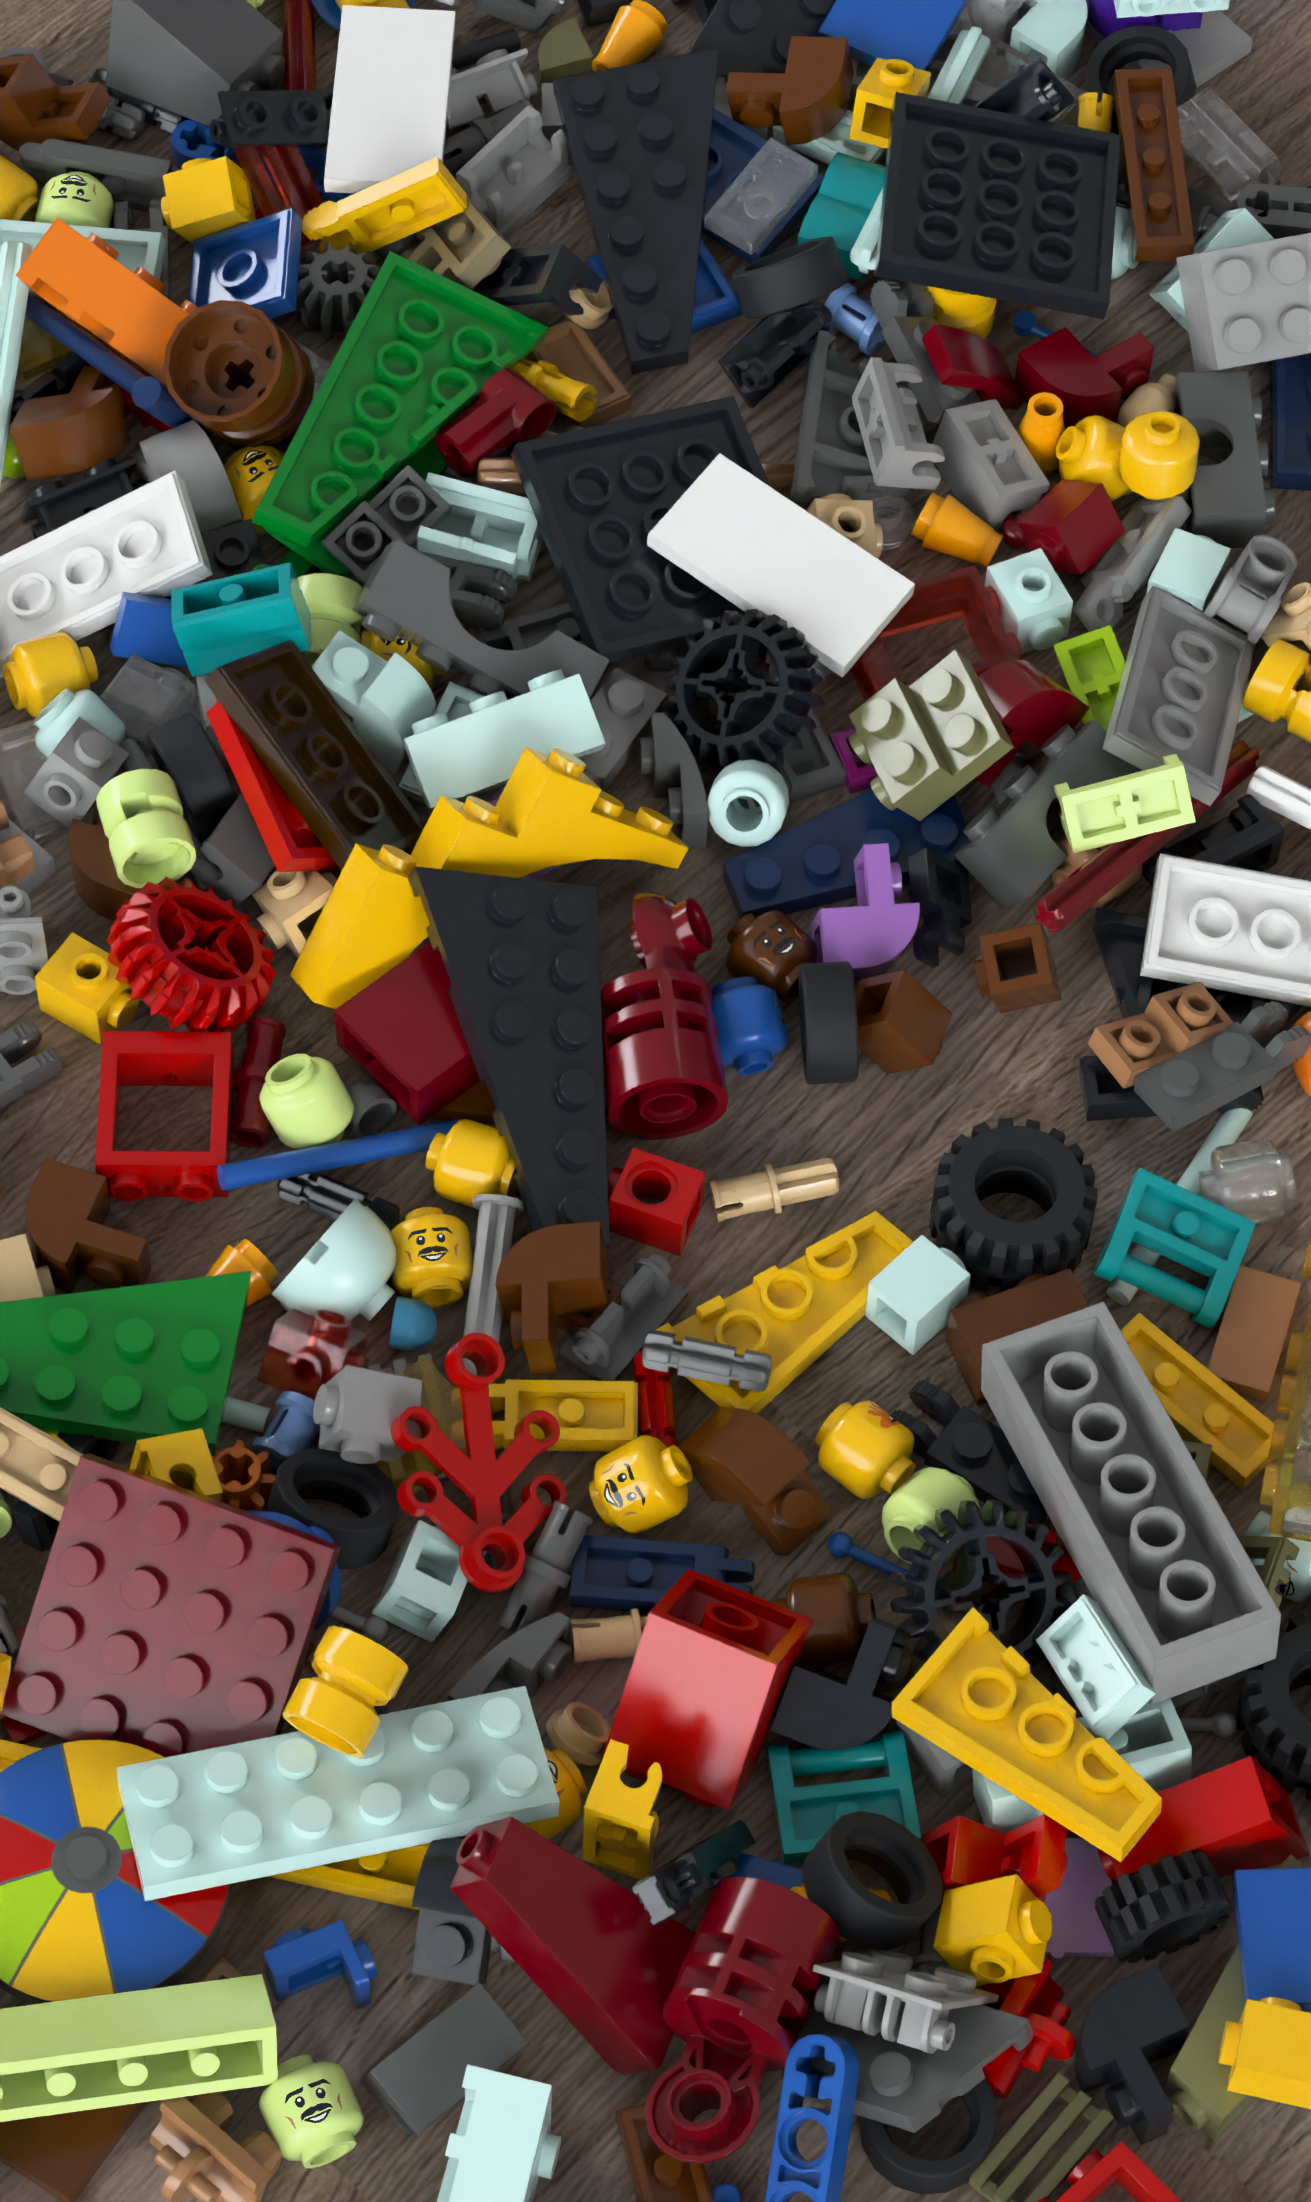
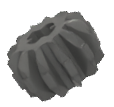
M327 242L323 254L306 251L302 265H299L296 310L294 311L296 316L301 317V322L304 324L306 331L321 328L326 341L335 332H343L347 335L381 269L380 266H377L372 251L357 254L352 242L343 250H334Z

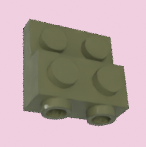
M957 650L951 652L909 687L894 678L849 714L856 729V732L849 736V743L857 756L867 765H873L878 774L870 782L874 794L889 810L894 811L896 808H899L918 821L924 819L1014 748L969 658Z

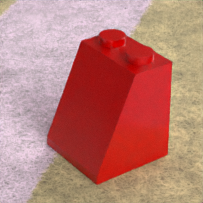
M688 1569L649 1612L602 1758L610 1739L627 1744L629 1749L627 1766L624 1772L629 1776L647 1781V1771L654 1762H658L662 1770V1783L683 1791L684 1796L695 1804L704 1807L719 1806L729 1810L748 1785L778 1711L794 1665L797 1664L807 1640L813 1619Z

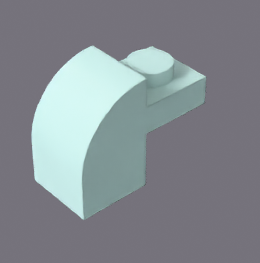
M1025 0L1019 8L1017 24L1012 28L1007 66L1019 73L1038 58H1041L1060 82L1063 83L1073 73L1081 59L1088 10L1086 0Z
M339 630L312 665V669L341 709L354 718L352 724L380 763L396 774L408 759L403 745L404 738L414 735L411 727L412 724L433 716L436 710L434 695L421 674L400 655L394 653L387 662Z

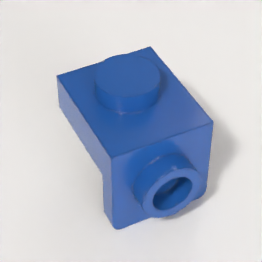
M342 1919L315 1931H312L310 1928H299L288 1932L275 1941L272 1949L263 1952L266 1977L277 2002L342 1974L357 2008L359 2009L371 2003L369 1980L378 1976L374 1959L363 1937L351 1940Z

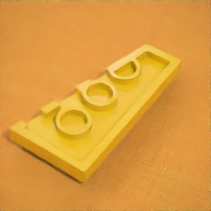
M874 1211L807 1247L805 1255L780 1269L774 1265L755 1275L751 1285L725 1299L718 1295L696 1307L695 1315L673 1327L668 1322L655 1330L676 1334L675 1341L683 1342L684 1337L687 1336L737 1347V1354L744 1355L745 1350L749 1349L768 1353L772 1356L770 1380L766 1389L761 1392L739 1388L740 1381L731 1379L730 1385H724L686 1377L718 1406L740 1408L758 1414L865 1316L869 1282L908 1248L913 1241L880 1213Z
M974 1607L970 1609L891 1703L892 1717L1119 1862L1124 1860L1161 1813L1162 1798L1102 1737L1095 1738L1076 1719V1711L1058 1692L1052 1695L1030 1672V1664L1012 1646L1006 1648L989 1631V1623Z

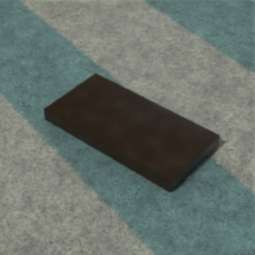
M291 639L217 667L207 676L204 681L341 871L356 843L380 851L383 844H387L411 855L425 827L424 822Z

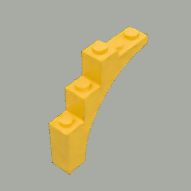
M525 747L496 806L473 796H468L465 803L441 795L411 855L387 844H383L380 851L356 843L290 976L314 1003L337 1009L409 957L422 941L428 937L426 928L430 924L420 896H414L407 877L415 866L521 878L552 866L592 859L640 860L678 869L689 847L670 831L673 822L666 816L643 806L639 808L637 814L623 809L625 805L620 800L601 791L602 789L583 773L586 764L576 756L558 748H552L550 754L547 755Z

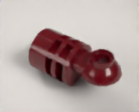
M648 891L635 895L632 903L633 919L629 925L632 945L645 969L622 975L601 988L604 1095L608 1120L615 1130L630 1137L663 1140L696 1133L714 1124L726 1112L729 1098L721 1049L716 1041L718 1036L717 1022L711 1010V1004L713 1003L712 990L708 982L696 974L695 970L698 955L712 949L713 939L710 925L696 900L688 898L677 903L660 893Z
M750 1877L724 1878L715 1885L693 1936L689 1951L678 1971L674 1986L663 2006L664 2021L687 2044L680 2060L660 2074L647 2096L644 2116L648 2134L661 2151L682 2162L707 2164L727 2158L746 2143L755 2129L761 2104L758 2089L766 2071H779L785 2068L789 2051L794 2046L799 2032L803 2029L812 2000L816 1996L824 1977L823 1974L813 1972L814 1964L830 1962L839 1941L838 1927L831 1917L812 1901L780 1885ZM719 2109L710 2120L701 2123L693 2122L703 2111Z

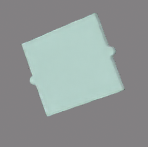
M420 525L417 535L418 551L471 562L474 565L493 568L495 571L500 569V571H506L508 575H512V578L516 580L517 553L476 542L467 537L462 538Z

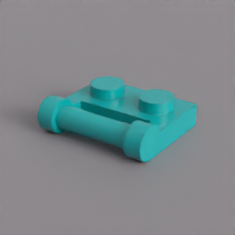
M1139 1168L1131 1178L1109 1236L1094 1265L1093 1274L1109 1282H1112L1116 1277L1192 1313L1193 1322L1211 1329L1224 1308L1256 1222ZM1131 1241L1209 1277L1205 1290L1126 1254Z
M902 1730L881 1732L880 1739L866 1741L855 1747L840 1750H826L816 1747L789 1750L786 1743L767 1745L765 1747L767 1774L772 1791L784 1865L805 1862L807 1855L842 1815L858 1811L884 1815L905 1826L918 1839H922ZM884 1767L887 1776L796 1788L793 1777Z

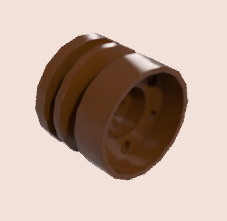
M218 300L196 308L177 325L166 345L163 372L170 395L181 409L194 420L201 423L217 438L237 448L269 446L283 441L300 426L312 403L315 378L309 357L297 342L283 329L279 328L263 311L243 301ZM250 378L254 379L253 385L246 389L244 387L246 381Z

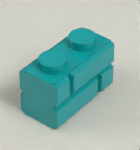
M291 562L171 590L173 631L181 650L183 649L184 658L192 677L211 673L217 667L290 639L300 652L312 649L310 612L303 592L300 590Z

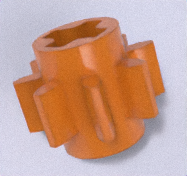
M239 1439L234 1447L226 1448L220 1452L216 1450V1455L211 1457L223 1491L220 1501L245 1511H266L264 1496H270L275 1475L268 1474L271 1469L270 1453L266 1450L255 1455L251 1450L245 1448L243 1440Z

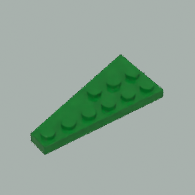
M390 251L259 503L252 522L308 548L435 437L436 432L479 398L483 386L497 371L505 367H515L544 341L549 327Z
M251 1271L0 1302V1407L38 1429L70 1434L93 1435L95 1438L136 1444L137 1440L202 1428L210 1454L215 1456L251 1285Z

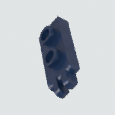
M585 1535L573 1558L570 1606L630 1611V1609L637 1608L639 1612L649 1613L688 1569L753 1595V1588L751 1586L739 1583H747L754 1580L755 1564L745 1559L729 1558V1550L720 1545Z

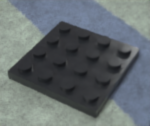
M896 92L891 108L874 276L1104 319L1110 304L1120 135Z
M734 396L516 443L511 453L585 646L609 659L608 663L686 645L684 635L693 634L702 638L704 636L703 620L713 619L722 624L725 610H734L742 616L745 614V611L647 546V538L650 531L719 453L770 486Z

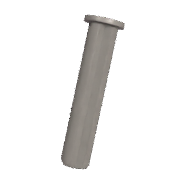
M479 1194L475 1195L472 1200V1206L479 1210L463 1337L470 1333H483L492 1337L499 1344L503 1311L495 1286L496 1276L501 1261L511 1248L515 1214H520L524 1211V1202L506 1195ZM462 1358L466 1369L477 1376V1369L474 1363L469 1359Z

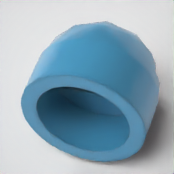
M397 1296L389 1348L405 1351L421 1350L434 1339L437 1332L436 1315L431 1307L422 1301Z

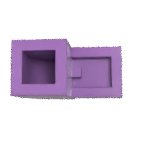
M888 843L865 844L853 860L858 906L820 908L810 923L812 939L816 942L818 951L815 963L848 961L852 966L854 982L877 976L888 969L911 941L919 921V903L895 904L894 900L900 899L902 895V874L899 863L890 862Z

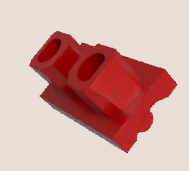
M1044 1958L1042 1973L981 1986V1990L999 1995L998 2002L988 2003L987 2005L998 2008L1000 2011L1029 2019L1034 2035L1030 2044L1020 2052L1011 2045L982 2068L985 2079L994 2095L1007 2099L1024 2066L1031 2071L1039 2072L1047 2056L1057 2060H1068L1077 2047L1076 2040L1072 2034L1064 2028L1072 2012L1070 2008L1060 2003L1064 1992L1049 1975L1052 1964L1047 1958Z

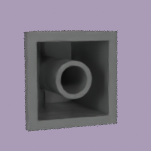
M112 0L106 86L210 126L211 121L219 119L222 114L217 95L219 91H267L269 88L275 89L278 86L285 70V58L281 56L283 32L246 0Z

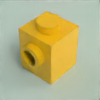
M877 57L857 88L849 138L887 149L891 108L896 92L927 98L931 72L914 68L913 65L904 60H885Z
M226 156L214 160L210 158L189 160L181 166V170L163 175L166 196L161 199V210L164 220L171 230H174L192 244L194 240L256 220L248 173Z
M72 932L35 976L39 1008L42 1012L102 1046L103 1031H114L115 1028L123 1029L127 1026L137 1011L139 1000H130L133 990L131 986L115 980L119 968L107 960L110 953Z
M1017 1874L944 1891L933 1948L953 1970L962 1971L977 1977L975 1987L991 1983H1002L1010 1979L1042 1973L1047 1941L1052 1935V1915L1046 1905L1041 1900H1038Z
M1266 1997L1260 2001L1247 1999L1239 2023L1226 2021L1218 2063L1231 2066L1227 2091L1311 2109V2013L1301 2011L1302 2009L1298 2004L1283 1998Z

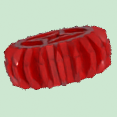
M165 877L158 884L147 882L142 889L135 892L130 900L126 899L116 913L117 919L112 924L110 934L106 940L111 946V952L107 960L119 968L115 980L130 985L133 989L130 1000H142L150 1007V1016L156 1013L163 1015L168 1019L171 1029L182 1023L186 1025L190 1032H202L203 1030L223 1032L228 1029L236 1031L240 1025L245 1024L252 1014H256L267 1000L266 995L270 991L272 979L276 972L270 965L274 953L262 945L266 934L250 926L251 914H240L232 907V898L223 901L216 897L211 885L201 891L188 878L179 885L168 877Z

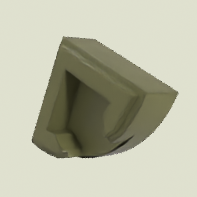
M575 17L555 25L542 39L538 50V76L541 84L551 82L553 79L593 70L592 61L594 56Z

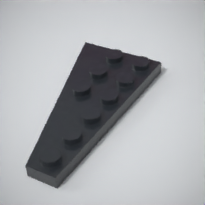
M415 866L407 877L414 896H420L430 924L426 930L433 950H439L451 982L448 992L480 1082L486 1080L496 1110L492 1113L498 1133L500 1136H506L518 1170L514 1178L533 1231L552 1225L600 1221L607 1249L610 1246L597 887Z

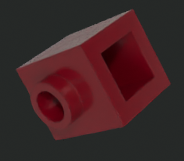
M1061 480L1017 522L1028 543V552L1041 548L1055 572L1069 573L1071 575H1081L1093 569L1100 562V556L1126 532L1103 484Z

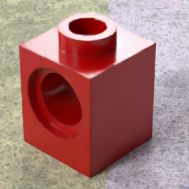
M633 1147L624 1169L614 1167L608 1177L609 1231L681 1256L704 1204L706 1173ZM644 1196H656L664 1201L657 1204H647L638 1199Z

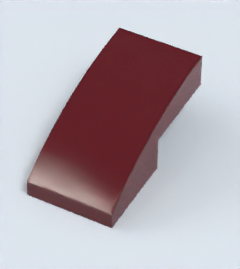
M935 323L922 337L941 385L975 389L981 402L996 399L1001 408L1018 410L1024 402L1007 362L1000 351L990 342L966 330Z

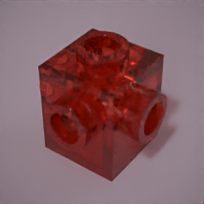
M293 1308L275 1321L257 1381L283 1392L292 1391L300 1393L315 1401L321 1385L330 1381L346 1365L365 1369L369 1368V1359L362 1357L369 1334L352 1328L351 1321L341 1314L326 1310H315L311 1316Z

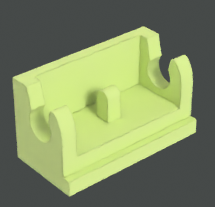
M1177 754L1164 756L1163 766L1070 790L1067 782L1054 785L1062 810L1059 813L1062 827L1073 853L1196 822L1185 768Z

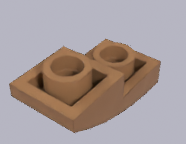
M1198 982L1153 995L1145 1012L1142 1014L1097 1026L1088 1045L1122 1088L1125 1089L1134 1086L1136 1075L1226 1030V1027L1234 1024V1022L1203 984Z

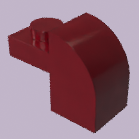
M1064 327L1019 352L1015 383L1022 399L1027 404L1032 396L1042 392L1052 393L1059 397L1063 403L1062 415L1065 430L1070 426H1075L1085 417L1095 415L1102 416L1116 423L1120 399L1127 400L1137 387L1148 383L1154 347L1139 332L1093 357L1074 335Z
M1009 660L987 669L978 678L1014 748L975 779L990 788L1026 739L1041 748L1046 740L1062 726L1069 724L1074 729L1090 707L1056 679L1031 662Z

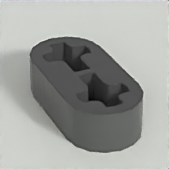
M1253 184L1244 188L1239 193L1235 209L1246 208L1274 239L1311 233V188ZM1256 210H1264L1266 217L1256 216Z

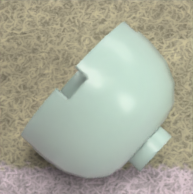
M354 1199L271 1295L281 1302L280 1305L306 1324L321 1328L341 1327L354 1319L359 1313L370 1321L395 1293L386 1284L397 1264V1249L390 1230L368 1206H363L357 1199Z

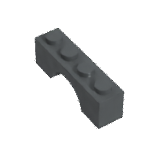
M395 539L385 547L352 608L353 611L365 617L362 625L367 630L392 642L399 636L419 647L415 655L420 660L445 672L449 670L450 666L472 677L468 685L484 696L504 691L506 697L512 699L530 692L527 684L528 681L562 669L565 678L580 674L590 699L610 661L609 659L558 630L544 636L534 645L525 649L502 650L487 646L471 636L463 628L454 613L449 594L450 569L398 539Z

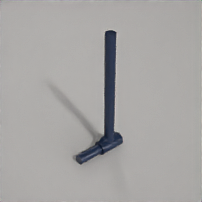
M29 290L25 316L130 393L133 402L138 407L169 427H177L194 420L181 409L170 395L165 384L154 377L145 376ZM194 420L203 429L208 438H210L212 436V433L209 430H207L201 423Z

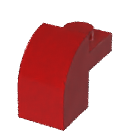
M1045 1814L1006 1834L959 1815L921 1835V1841L938 1864L943 1881L942 1897L944 1896V1891L1017 1874L1038 1900L1045 1904L1046 1894L1060 1888L1068 1864V1857L1065 1852L1067 1828Z

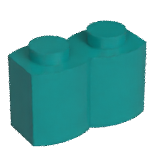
M837 152L825 173L818 194L808 209L798 235V244L821 237L832 236L847 276L862 281L866 274L859 272V267L850 261V253L884 186L885 166Z

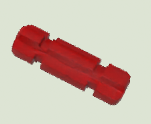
M643 1350L635 1354L633 1365L635 1383H638L640 1436H652L658 1438L667 1447L672 1445L678 1447L675 1436L676 1423L672 1384L670 1383L669 1376L670 1369L667 1373L644 1367L642 1364Z

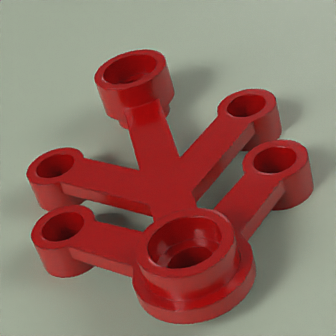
M470 1333L449 1349L445 1359V1368L449 1380L456 1387L460 1388L467 1456L437 1428L434 1416L423 1407L412 1406L398 1415L391 1424V1437L394 1443L404 1451L416 1452L420 1450L471 1499L473 1520L443 1495V1487L440 1480L434 1474L427 1471H417L405 1479L398 1487L397 1500L402 1510L414 1517L427 1515L460 1547L459 1565L464 1576L472 1585L486 1592H500L508 1589L521 1577L525 1562L524 1541L543 1519L549 1518L555 1501L565 1505L567 1491L562 1481L551 1474L537 1476L524 1486L521 1492L522 1505L504 1524L502 1523L500 1496L536 1455L544 1453L558 1441L560 1427L555 1417L549 1412L534 1410L516 1424L514 1440L496 1459L488 1385L502 1374L505 1366V1357L502 1348L492 1337L483 1333ZM462 1358L469 1359L474 1363L477 1369V1376L466 1369ZM406 1420L415 1421L419 1425L422 1432L421 1438L413 1437L407 1431ZM530 1423L536 1424L542 1429L545 1437L544 1442L536 1440L531 1435ZM413 1484L425 1489L428 1495V1503H422L415 1498L412 1492ZM537 1487L543 1488L549 1493L551 1506L544 1505L539 1501L536 1494ZM482 1551H488L495 1557L497 1562L496 1570L487 1565L483 1559Z

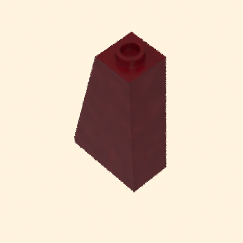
M514 1817L478 1825L472 1829L462 1841L456 1855V1862L459 1864V1867L450 1886L452 1892L613 2070L626 2075L660 2069L674 2034L663 2019V2006L674 1986L678 1971L689 1951L695 1932L674 1919L652 1925L649 1920L652 1917L648 1911L644 1910V1904H641L639 1901L640 1897Z

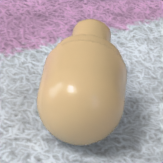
M1164 374L1156 383L1148 382L1137 387L1120 408L1118 415L1119 425L1126 427L1135 417L1146 412L1162 410L1174 413L1176 405L1173 397L1177 378L1170 374Z

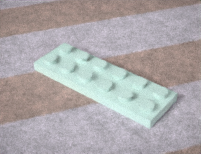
M526 1686L378 1715L381 1724L364 1756L359 1758L333 1750L301 1731L116 1767L117 1783L144 1900L149 1901L431 1843L434 1840L466 1836L478 1825L508 1817H514L523 1824L559 1817L560 1801Z

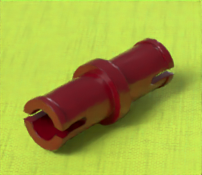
M255 1017L252 1022L249 1020L246 1022L242 1064L234 1070L232 1087L237 1092L233 1124L229 1135L231 1141L243 1147L260 1148L263 1147V1143L268 1145L271 1139V1123L262 1110L259 1096L263 1084L266 1082L267 1072L281 1059L286 1027L280 1021L268 1017Z

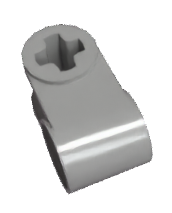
M1268 535L1254 536L1219 584L1203 614L1210 618L1215 615L1222 617L1247 633V640L1256 644L1283 600L1281 596L1297 567L1295 554L1279 539Z

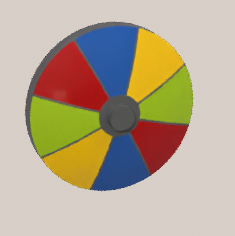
M78 1740L41 1749L13 1763L0 1773V1988L12 1996L33 2005L173 1986L185 1977L210 1948L225 1917L231 1884L149 1901L144 1900L117 1783L116 1767L165 1757L151 1750L119 1741Z

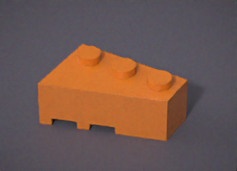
M57 217L15 276L35 295L77 326L100 340L105 346L146 375L156 378L167 386L163 372L166 345L177 325L198 307L186 299L179 307L162 294L167 286L140 266L134 272H131L116 261L120 253L93 233L86 239Z

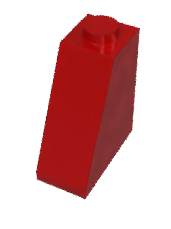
M1252 1756L1156 1792L1162 1798L1161 1813L1122 1862L1097 1848L1102 1866L1112 1881L1121 1878L1125 1874L1133 1876L1139 1873L1138 1868L1149 1863L1151 1867L1157 1865L1161 1858L1172 1855L1175 1860L1184 1852H1192L1193 1855L1198 1852H1204L1206 1856L1209 1855L1219 1878L1233 1875L1235 1870H1253L1281 1864L1291 1854L1297 1860L1310 1855L1289 1792Z

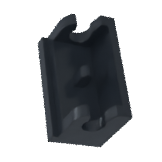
M561 243L510 249L502 257L498 268L489 276L484 277L472 291L504 306L551 302L565 315L574 316L582 315L584 310L579 303L571 299L569 290L580 289L588 294L598 293L603 279Z
M1247 794L1237 800L1239 807L1230 811L1229 816L1167 849L1163 846L1143 863L1142 875L1153 887L1156 864L1160 853L1262 872L1277 864L1285 829L1278 821L1275 822L1252 795Z

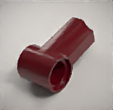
M505 367L497 371L486 382L479 394L478 402L435 433V446L450 469L459 476L463 473L471 475L477 471L479 460L494 458L516 440L518 442H525L540 438L555 418L556 403L512 367Z

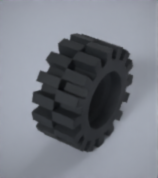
M1184 1852L1175 1860L1170 1855L1161 1858L1159 1864L1152 1867L1149 1863L1138 1868L1139 1873L1133 1876L1125 1874L1117 1879L1119 1885L1108 1886L1102 1891L1104 1896L1097 1897L1095 1901L1096 1906H1094L1118 1960L1123 1962L1127 1959L1128 1963H1135L1143 1957L1145 1961L1156 1959L1164 1951L1167 1955L1177 1952L1178 1946L1185 1943L1190 1946L1200 1941L1199 1935L1211 1934L1217 1930L1216 1924L1225 1923L1230 1918L1229 1913L1233 1912L1232 1904L1210 1856H1206L1204 1852H1198L1195 1855L1192 1852Z

